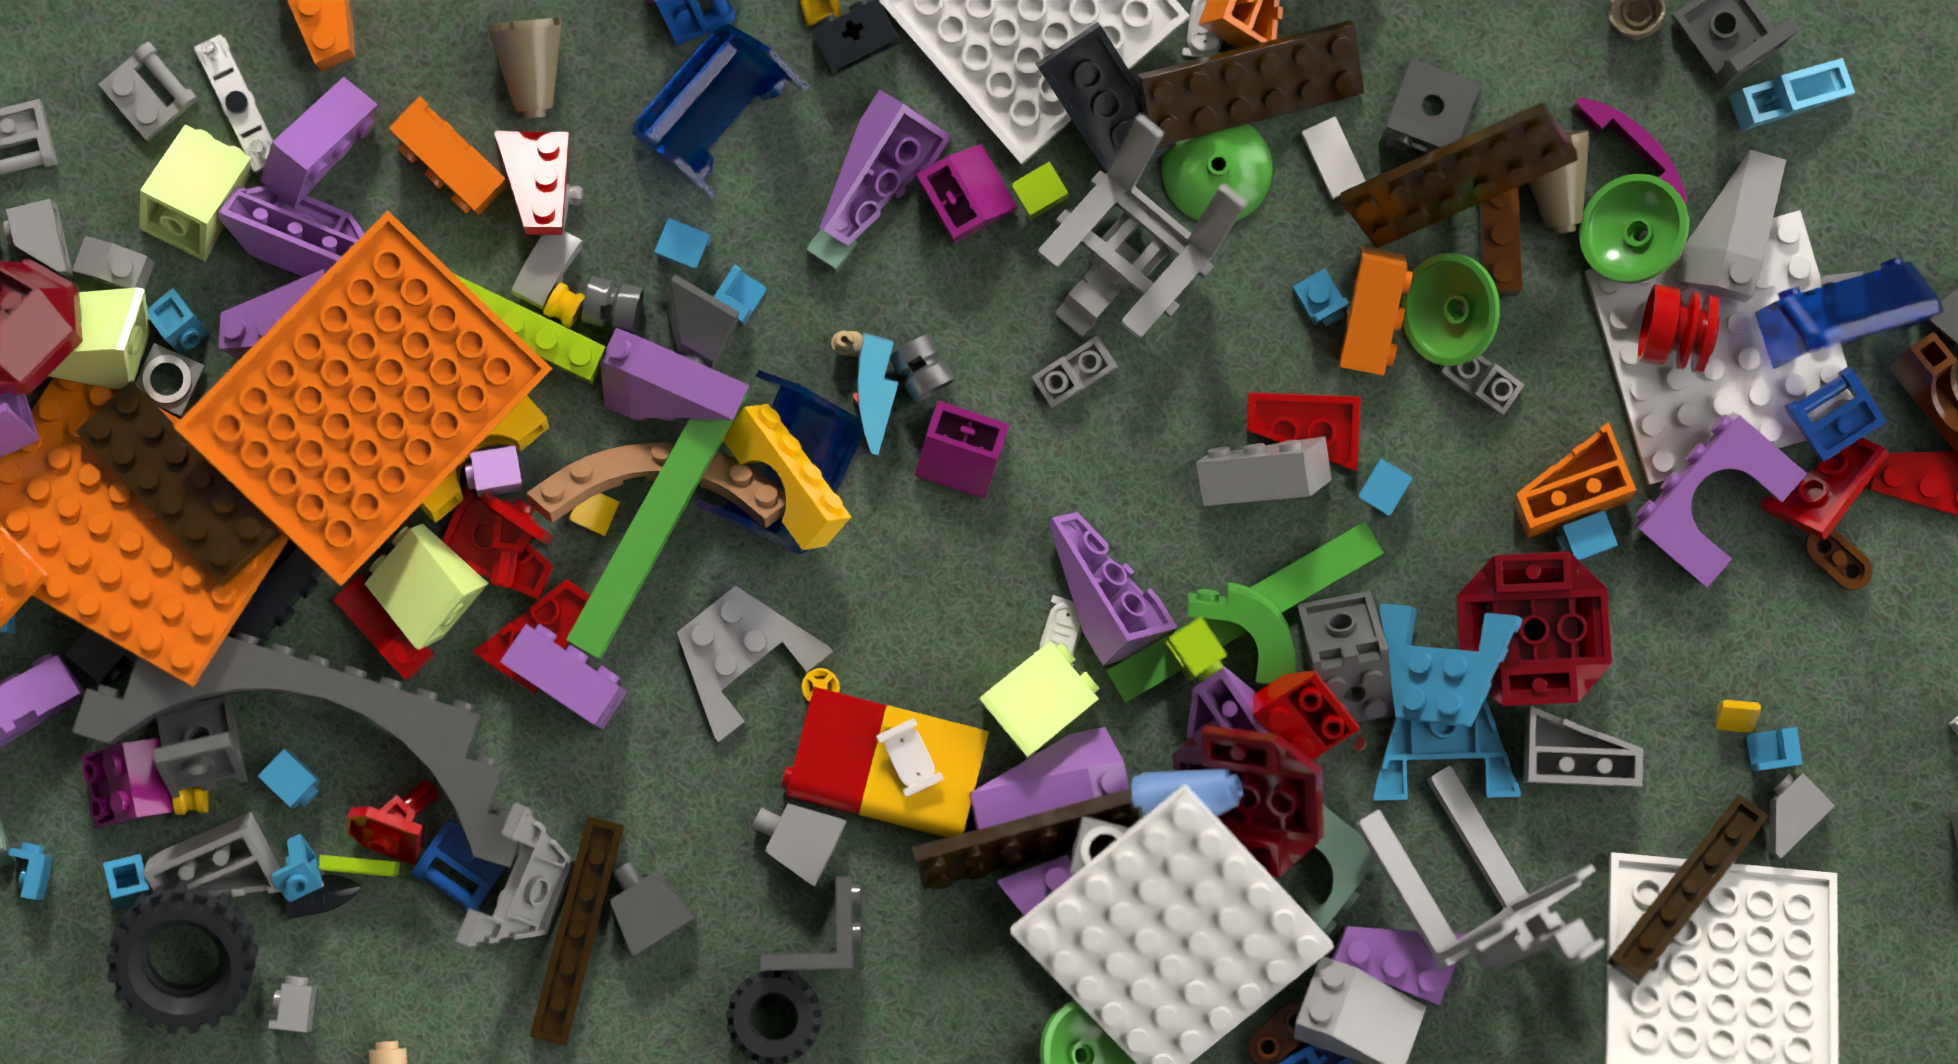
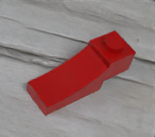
M359 574L333 601L363 632L405 680L410 681L436 654L428 646L418 650L412 645L365 585L367 580Z

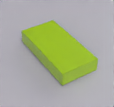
M320 855L319 868L324 871L397 877L399 875L400 862Z

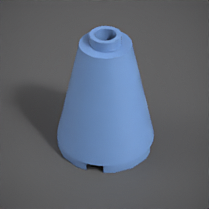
M1228 769L1144 772L1141 775L1134 776L1132 781L1134 808L1141 806L1144 817L1184 784L1187 785L1215 817L1236 807L1239 803V797L1243 796L1239 777L1236 774L1232 775Z

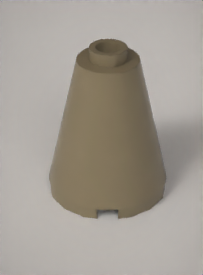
M553 17L487 24L488 33L515 111H523L524 118L546 116L545 109L553 108L562 18Z
M1589 130L1564 132L1577 151V161L1528 182L1546 228L1553 227L1554 234L1575 231V224L1583 222L1590 139Z

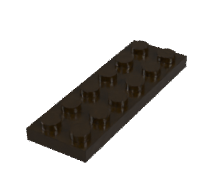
M1350 20L1138 74L1144 115L1164 133L1157 147L1364 94L1355 24Z
M1542 102L1340 192L1341 203L1377 249L1578 160L1577 151Z
M131 380L81 425L76 432L214 577L225 586L281 534L226 477L173 428L175 424Z
M1132 788L913 847L912 850L924 889H944L957 880L965 878L972 880L980 879L987 876L990 871L1001 868L1008 870L1017 869L1025 865L1027 861L1038 858L1043 860L1056 858L1062 852L1073 849L1083 816L1132 828L1140 820L1138 807L1134 808ZM1100 834L1091 841L1089 849L1095 847L1100 841L1111 838L1117 840V838L1110 834Z

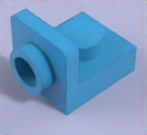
M1325 268L1292 287L1314 326L1323 322L1328 327L1345 317L1342 310L1348 307L1349 302L1346 297L1342 298Z
M174 288L147 308L151 322L163 338L180 355H184L190 349L197 346L209 334L206 326L195 316Z
M301 834L287 839L289 856L285 858L287 866L271 874L272 881L289 902L323 887L319 858Z
M22 842L21 849L9 848L8 855L29 860L28 866H23L19 876L18 886L22 888L20 897L44 900L54 858L52 855L43 854L44 846Z

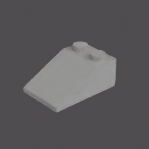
M1323 956L1319 959L1296 1021L1294 1039L1365 1064H1407L1427 1006L1358 968Z

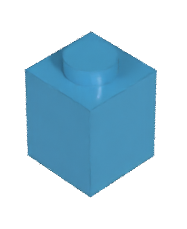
M1605 510L1558 528L1560 536L1555 537L1559 552L1570 551L1579 561L1618 546Z
M283 749L258 775L291 808H296L299 804L306 807L320 792L316 786L321 780L288 749Z
M141 854L103 863L113 911L132 907L137 897L142 893L150 896L148 882L143 873L144 866Z

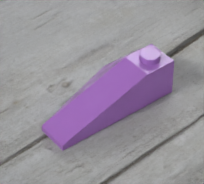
M879 90L859 121L820 229L849 246L880 217L881 209L893 197L899 199L907 191L905 186L913 180L917 173L936 162L952 136L902 102Z
M618 328L615 329L600 360L605 408L635 421H646V418H661L663 420H675V418L733 420L749 388L743 382Z
M1102 727L1066 735L1051 746L972 791L969 795L976 829L979 830L1130 788L1124 760L1107 729Z

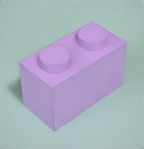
M516 446L470 453L472 463L465 464L469 490H477L478 498H481L486 491L491 495L522 491Z

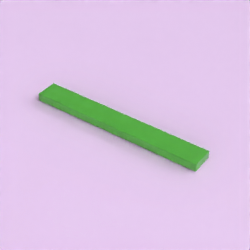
M746 395L733 420L689 419L567 637V641L599 659L602 658L747 398Z
M1364 521L1250 588L1264 595L1282 613L1383 555L1384 552ZM1202 618L1221 647L1248 633L1244 627L1231 621ZM1195 620L1106 670L1124 703L1182 671L1164 644L1170 637Z

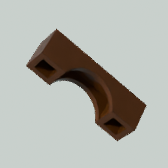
M1518 187L1479 203L1481 229L1479 264L1491 276L1498 296H1518L1523 290Z
M1933 332L1910 346L1889 370L1958 453V387L1955 377L1958 360Z

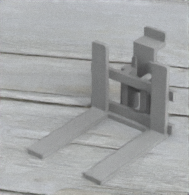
M1142 114L1135 119L1108 172L1104 174L1100 170L1090 182L1094 188L1071 213L1065 209L1055 221L1059 227L1038 250V255L1053 268H1058L1080 243L1089 250L1085 258L1093 266L1069 292L1063 304L1055 312L1056 317L1079 336H1084L1096 323L1100 314L1122 290L1130 296L1136 290L1142 295L1121 321L1122 326L1135 337L1142 338L1163 313L1170 318L1180 306L1174 300L1194 277L1199 274L1204 279L1214 268V265L1209 261L1246 205V201L1226 184H1222L1194 230L1190 233L1137 189L1136 183L1164 134ZM1114 205L1118 206L1124 213L1104 236L1099 238L1091 230ZM1139 226L1155 237L1141 255L1126 243V240ZM1171 251L1177 258L1153 283L1147 277Z
M1451 766L1429 777L1427 781L1503 908L1500 913L1460 939L1455 937L1381 811L1376 810L1356 823L1358 831L1434 956L1439 970L1449 967L1468 953L1474 955L1479 952L1480 954L1475 958L1482 970L1492 967L1495 972L1553 944L1556 945L1567 965L1572 966L1583 961L1605 944L1602 938L1594 942L1581 918L1565 925L1556 911L1550 914L1547 907L1581 886L1580 881L1596 871L1593 865L1590 864L1528 894Z

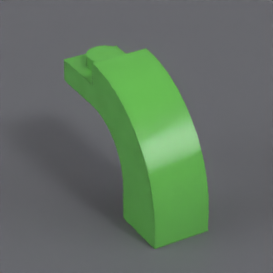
M1227 582L1226 596H1219L1218 591L1210 589H1199L1197 594L1188 593L1187 617L1231 621L1244 627L1252 635L1257 644L1256 682L1270 684L1284 674L1295 673L1296 660L1291 631L1279 609L1264 595L1247 586Z

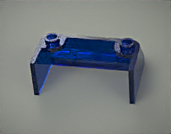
M725 24L717 28L637 118L632 127V134L687 183L712 198L716 192L704 181L713 170L714 157L708 151L709 148L755 96L761 100L776 98L784 91L787 82L804 92L808 89L809 85L774 49L735 26Z
M1897 257L1880 263V270L1805 292H1801L1799 286L1777 293L1779 300L1755 312L1772 367L1776 369L1805 354L1900 326L1902 331L1913 328L1944 312L1940 297L1912 261L1903 262L1902 257Z
M758 370L755 377L778 389L772 408L779 414L781 422L789 433L799 441L803 452L811 463L820 470L822 478L833 493L836 494L862 437L863 427L860 419L798 383ZM768 465L764 476L785 492L780 476ZM699 500L696 506L732 526L796 554H802L809 550H802L782 522L784 516L767 528H764L730 500L725 509Z

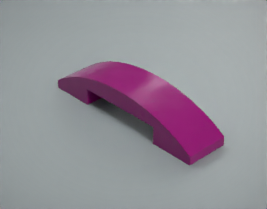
M1581 97L1571 109L1597 135L1609 125L1660 175L1659 178L1669 183L1680 194L1684 203H1687L1685 189L1674 164L1660 144L1641 125L1617 109L1595 100Z

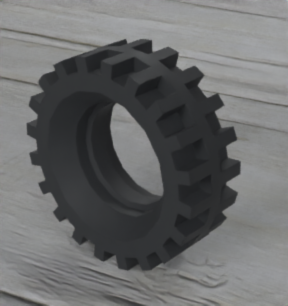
M178 882L176 889L167 890L165 884L156 886L154 894L150 896L142 893L137 897L135 904L131 908L127 907L123 912L107 952L106 962L110 963L107 978L108 982H115L116 990L114 997L119 1002L125 999L128 1002L129 1008L127 1013L132 1018L141 1013L148 1018L145 1026L154 1029L156 1023L159 1022L168 1025L167 1033L176 1034L177 1028L181 1026H188L189 1034L199 1032L200 1025L208 1023L211 1029L218 1026L222 1016L227 1014L231 1017L236 1012L239 1002L245 1000L256 968L258 944H254L253 941L255 933L253 924L246 925L243 920L245 911L241 906L236 909L230 907L227 904L230 896L224 892L217 898L208 894L209 886L205 884L200 885L199 891L187 889V882ZM171 925H189L201 929L212 938L218 949L219 963L217 969L207 980L196 985H179L167 981L155 972L149 961L148 947L152 938L160 930Z

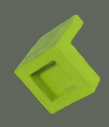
M1050 161L1012 184V188L1026 209V216L1029 221L1068 199V191Z

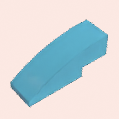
M1841 58L1784 74L1771 81L1742 88L1730 95L1729 99L1741 131L1831 103L1850 96L1855 91L1844 60Z
M863 333L857 371L858 407L870 452L878 455L898 386L897 380L884 377L894 342Z

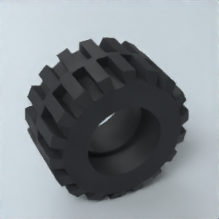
M785 970L757 972L742 981L737 986L738 988L735 992L732 993L728 1009L726 1010L727 1030L736 1048H739L744 1056L760 1064L790 1063L805 1054L815 1043L822 1027L823 1013L819 1002L820 999L811 987L812 985L798 974ZM770 994H778L788 998L795 1006L797 1012L795 1028L788 1036L782 1039L773 1040L765 1038L757 1032L753 1025L752 1013L756 1003L761 998Z

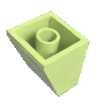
M184 125L140 190L139 229L206 261L224 227V224L218 218V212L234 187L245 186L250 177L251 157L247 156L238 147L227 146L215 140L204 130H195Z
M126 288L79 292L80 325L82 327L83 342L48 376L121 390L131 380L134 382L150 335L145 289Z
M423 523L413 528L406 526L396 535L392 541L395 548L388 556L383 554L372 564L369 571L373 574L365 583L412 645L418 650L442 639L489 584Z
M1051 641L1048 642L979 698L1027 757L1032 756L1099 700L1095 692L1100 688L1086 671L1079 675L1071 666V663L1076 659L1062 642L1058 646H1055Z

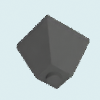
M674 275L670 282L666 311L677 352L714 370L734 338L739 312L681 277Z

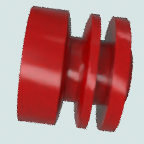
M1654 284L1649 293L1642 318L1637 348L1638 361L1663 366L1670 352L1676 351L1675 361L1677 369H1685L1691 354V371L1703 373L1709 357L1715 349L1720 325L1718 296L1708 294L1700 310V293L1693 292L1686 306L1682 307L1680 306L1681 295L1679 288Z

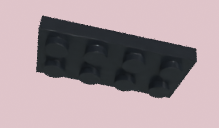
M1096 22L1035 64L1105 173H1107L1135 119L1140 114L1145 115L1140 86L1102 26ZM1171 143L1156 147L1147 164L1177 144Z

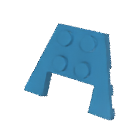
M1380 603L1382 628L1389 651L1392 695L1396 717L1401 720L1472 727L1491 688V678L1499 662L1504 661L1509 650L1507 649L1514 631L1518 632L1522 619L1512 615L1485 613L1478 652L1412 646L1417 609L1412 606Z
M1486 698L1472 727L1401 720L1395 717L1373 791L1372 801L1408 800L1407 760L1484 759L1485 798L1521 797L1519 785L1516 783L1510 767V761L1507 753L1504 751Z

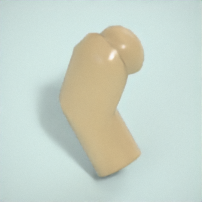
M839 331L832 337L831 345L833 350L839 355L859 357L863 336L856 331Z

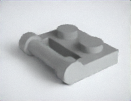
M151 42L141 45L127 61L98 84L148 142L198 99L191 89L186 90L158 58L156 55L157 49ZM144 64L175 99L168 107L137 73V70Z
M40 99L0 108V150L33 141H38L40 149L0 160V175L43 164L45 167L58 164L43 102Z

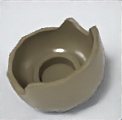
M1663 0L1610 1V23L1624 38L1632 40L1649 38L1663 24L1665 17Z

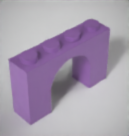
M1734 412L1729 417L1724 414L1717 420L1710 430L1713 433L1711 438L1704 445L1702 443L1697 444L1689 452L1685 459L1689 463L1679 474L1674 471L1661 485L1663 490L1661 495L1654 502L1649 500L1640 508L1636 514L1639 520L1634 524L1638 530L1705 587H1708L1732 559L1697 528L1694 522L1691 503L1693 494L1700 482L1718 470L1737 469L1745 472L1775 499L1783 502L1807 475L1803 469L1742 416Z

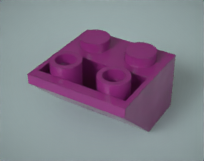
M982 144L949 155L916 174L917 183L953 245L1018 209Z
M938 401L925 437L915 476L986 499L1009 431V424Z
M160 738L125 742L81 755L83 762L82 774L87 783L90 799L89 811L93 818L95 829L174 812L172 796L154 761L153 749L162 747Z

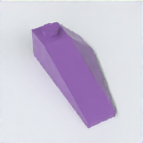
M1078 512L1053 517L1048 521L1084 635L1103 666L1131 657L1178 628L1154 591L1149 588L1143 593L1129 578L1134 572L1127 563L1121 566L1106 554L1109 549L1108 543Z

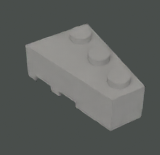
M1325 436L1305 440H1290L1272 445L1257 443L1230 451V447H1217L1208 450V455L1196 462L1203 506L1310 497L1332 480Z
M1532 706L1525 708L1523 783L1642 787L1643 748L1546 713Z
M252 812L149 856L143 871L153 892L156 886L165 884L167 890L176 889L178 882H187V889L199 891L201 884L208 885V894L212 896H220L222 892L227 895L232 894V897L244 896L245 893L280 892L272 881L271 874L281 869Z

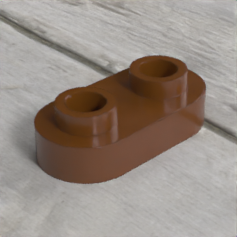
M1833 529L1825 539L1829 544L1827 553H1821L1817 549V543L1822 539L1810 533L1808 534L1804 542L1806 556L1838 586L1846 590H1857L1868 584L1873 573L1871 562L1837 530ZM1847 565L1856 567L1857 576L1854 579L1846 576L1845 568Z
M1292 1002L1284 1005L1251 1035L1248 1042V1051L1255 1062L1258 1064H1277L1302 1042L1294 1039L1295 1029L1290 1027L1289 1018L1294 1014L1299 1015L1303 1004ZM1263 1041H1273L1275 1048L1271 1054H1264L1261 1051Z

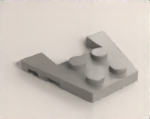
M737 586L729 590L677 632L712 732L718 743L745 723L741 715L722 693V690L781 643L785 644L807 673L833 653V650L828 645Z
M514 802L501 833L524 844L520 854L513 861V870L505 889L499 894L498 905L494 915L489 916L469 909L456 938L457 942L473 947L476 946L477 942L482 941L491 944L498 943L501 938L510 937L516 940L547 935L572 877L575 862L557 841L548 836L546 833L547 829L541 822L532 817L533 812L529 808Z

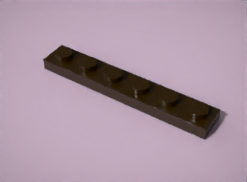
M1738 794L1612 953L1607 963L1639 985L1767 822L1769 815Z
M587 816L530 1037L565 1046L568 1045L625 825Z

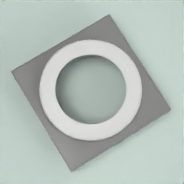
M154 343L135 384L155 405L183 417L206 366ZM165 362L177 365L181 369L184 378L180 390L169 396L160 395L155 392L150 383L152 370L157 365Z
M1083 816L1078 836L1073 846V858L1069 873L1076 874L1092 861L1089 856V845L1096 836L1110 834L1118 839L1131 828Z

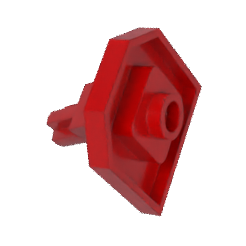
M486 491L480 501L498 512L492 548L496 549L491 584L509 588L513 585L518 553L524 551L533 536L547 546L554 536L537 525L538 521L531 517L535 510L518 498L513 503L506 499L502 502Z
M424 780L402 799L396 795L380 810L370 806L351 808L347 816L346 833L364 848L416 866L421 856L423 826L415 823V816L437 799L439 792L432 782Z

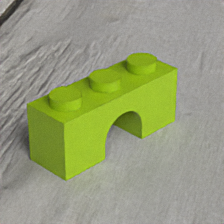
M1202 617L1177 632L1164 644L1189 682L1195 677L1202 682L1224 667L1220 661L1227 654Z

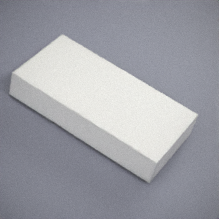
M1336 116L1301 132L1332 200L1340 197V192L1365 182V178Z

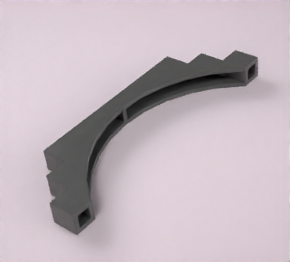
M240 632L236 633L235 638L225 637L193 688L137 657L123 700L119 699L121 691L99 685L97 692L86 689L72 732L112 745H116L122 739L158 716L201 699L237 692H289L331 701L370 718L401 739L432 771L455 806L474 857L512 868L513 861L517 856L521 842L501 834L510 812L498 808L497 815L490 814L504 770L497 768L498 760L476 754L474 760L468 759L482 718L480 714L474 713L475 705L454 699L452 706L438 702L439 694L421 688L417 689L416 694L401 690L403 686L401 682L381 677L380 683L365 679L367 672L346 665L344 671L341 672L329 668L330 660L309 654L307 661L293 657L294 649L273 643L270 650L258 646V638Z

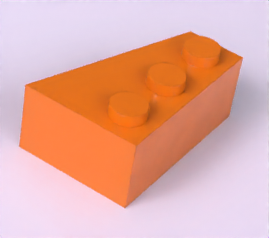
M287 0L313 61L321 72L355 57L350 0Z
M1207 0L1198 25L1239 49L1277 39L1278 20L1282 19L1283 7H1279L1280 0Z
M421 96L389 127V130L401 143L396 149L412 164L418 159L428 169L423 174L439 189L445 184L454 193L450 199L465 214L472 210L479 216L509 185L506 178L475 148L457 134L448 122L442 120Z
M1361 246L1359 255L1361 260L1357 278L1354 281V293L1347 317L1339 363L1340 367L1384 376L1386 365L1393 366L1397 344L1391 343L1394 329L1401 330L1405 308H1400L1399 304L1401 294L1409 293L1413 272L1407 271V262L1404 254Z
M1609 422L1603 425L1598 432L1584 443H1580L1570 454L1556 465H1552L1516 494L1514 507L1527 539L1633 501L1636 488Z

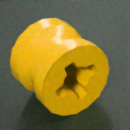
M560 282L549 297L543 314L549 318H559L562 321V325L570 329L582 312L585 295L582 293L574 294L569 291L568 285Z
M813 669L806 674L802 681V692L808 702L811 700L814 687L838 693L840 691L838 679L828 669Z
M200 786L179 790L180 797L172 798L176 815H185L188 811L193 810L199 814L208 813L209 790L202 791Z

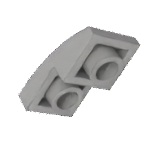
M563 231V235H542L521 269L511 290L512 294L544 310L556 286L560 282L563 283V274L581 251L582 240Z
M1095 336L1068 355L1062 356L1033 375L1032 378L1051 408H1054L1117 369L1118 366L1099 336Z
M1481 355L1473 361L1462 365H1441L1437 371L1500 415H1504L1524 387L1522 382L1498 364L1490 363Z

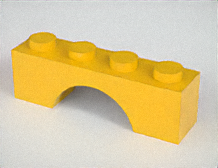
M526 395L471 453L493 445L516 446V450L522 451L549 429L547 417ZM470 454L420 504V507L435 524L464 500L460 487V476L466 461L471 457Z
M769 404L744 407L733 421L723 441L741 465L764 462L778 473L786 493V509L782 522L801 549L807 550L827 546L851 518L844 508L842 500L833 493L822 478L820 470L811 463L801 449L799 441L789 433L781 422L779 414Z

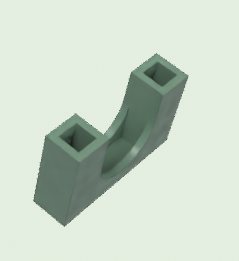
M1323 805L1324 836L1313 848L1325 859L1329 867L1331 883L1325 901L1308 916L1328 936L1337 925L1332 920L1341 908L1346 912L1360 896V893L1356 891L1357 887L1364 878L1371 882L1381 870V867L1363 837Z

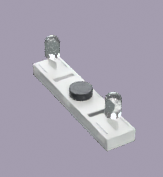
M220 34L195 46V54L199 62L202 63L222 104L221 107L224 114L228 116L247 156L251 157V169L258 173L264 170L273 139L255 104L256 101L252 93L249 92L228 49L230 47L226 39ZM234 69L233 72H231V73H229V74H227V75H225V76H223V77H221V78L215 80V78H217V77H219V76H221V75H223V74H225V73H227V72H229V71H231V70ZM262 128V130L243 139V136Z

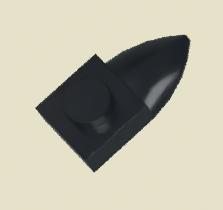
M321 875L323 887L292 902L287 901L285 898L288 919L336 909L352 899L361 889V885L342 876Z

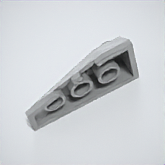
M1749 150L1722 192L1685 243L1673 282L1744 303L1753 297L1766 251L1786 164L1785 159Z

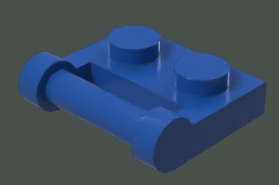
M655 0L676 45L732 23L735 20L736 13L731 3L726 2V0H709L713 7L712 11L704 14L697 0Z
M1849 366L1838 372L1839 377L1799 402L1793 400L1785 405L1788 416L1797 425L1821 463L1887 422L1857 374ZM1846 389L1851 392L1854 397L1853 399L1815 423L1811 422L1807 415L1809 412Z
M448 818L412 870L411 875L419 881L422 879L426 880L464 906L463 911L468 913L469 909L475 911L480 909L507 867L474 857L463 827ZM438 857L479 885L475 893H470L432 867L436 858Z

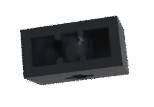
M859 0L848 7L850 12L838 18L835 15L827 16L815 24L816 29L811 31L812 38L832 77L898 44V36L879 0ZM853 27L855 31H860V39L858 41L847 37L848 28Z

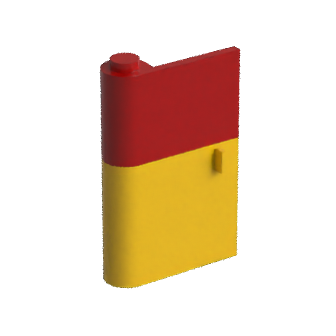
M814 687L793 767L786 766L781 788L787 789L786 797L945 838L964 834L971 806L969 793L975 790L989 731ZM915 718L917 726L912 728L920 734L934 763L935 774L941 772L944 779L906 797L903 789L909 786L901 781L885 747L886 740L879 743L877 735Z

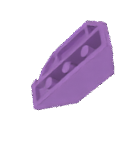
M266 186L249 189L234 187L218 212V218L249 255L302 277L322 269L328 271L364 235L352 214L309 196H306L293 209Z
M1223 667L1194 686L1187 728L1188 739L1206 725L1268 733L1253 715V697L1255 694L1253 689L1226 667Z

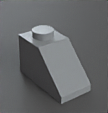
M46 199L6 209L8 220L4 221L3 224L9 243L13 242L14 246L63 276H74L58 206L51 199Z
M85 236L72 271L119 289H145L155 262L148 256L119 245Z
M1788 773L1773 787L1776 794L1770 799L1769 853L1775 859L1782 858L1835 806L1804 773L1796 774L1794 777Z

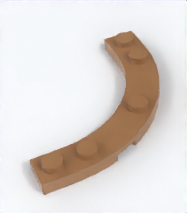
M661 442L625 445L584 457L559 470L526 492L527 503L549 522L553 523L592 496L623 485V480L645 476L646 481H655L676 443ZM716 452L700 481V487L729 499L764 528H767L784 516L786 509V493L749 465H741L737 459Z

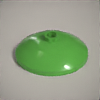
M1249 124L1175 142L1177 145L1163 154L1161 173L1166 193L1172 203L1182 213L1196 221L1200 220L1222 184H1226L1246 201V205L1236 221L1251 214L1262 203L1271 185L1273 166L1269 148L1258 131ZM1221 159L1225 163V169L1222 171L1214 170L1211 166L1212 161Z
M1631 174L1619 177L1597 191L1583 212V222L1580 223L1579 228L1582 252L1592 268L1607 279L1619 283H1640L1650 280L1666 271L1681 254L1689 232L1687 207L1680 194L1663 179L1647 174ZM1647 231L1646 238L1638 241V235L1641 232Z
M1438 254L1423 261L1413 271L1409 293H1403L1401 308H1405L1402 324L1408 340L1421 356L1438 365L1455 366L1473 361L1488 348L1497 331L1500 303L1496 286L1489 273L1481 264L1462 254ZM1463 304H1465L1466 308L1465 315L1462 312Z
M1075 999L1057 1009L1048 1020L1043 1031L1040 1044L1041 1064H1136ZM1076 1050L1078 1051L1079 1056H1080L1078 1062L1076 1061V1058H1075V1051H1076Z

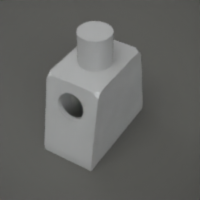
M787 804L781 817L761 808L752 828L771 837L765 849L766 853L811 885L816 886L847 821Z

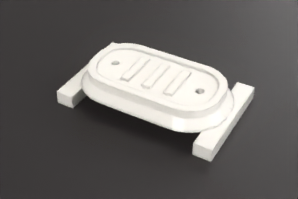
M1194 0L1192 3L1187 33L1189 48L1183 47L1182 55L1203 58L1220 53L1218 51L1222 46L1223 40L1198 25L1207 0Z
M1053 595L1051 602L1056 603V605L1049 613L1040 641V649L1050 641L1055 646L1062 642L1074 656L1083 630L1074 601Z
M915 718L877 735L879 743L886 740L885 747L901 781L909 786L903 789L906 797L944 779L941 772L935 774V766L920 734L912 728L917 726Z

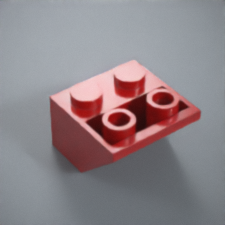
M1316 671L1284 674L1256 692L1253 697V715L1269 734H1277L1287 742L1299 746L1311 760L1359 730V725Z

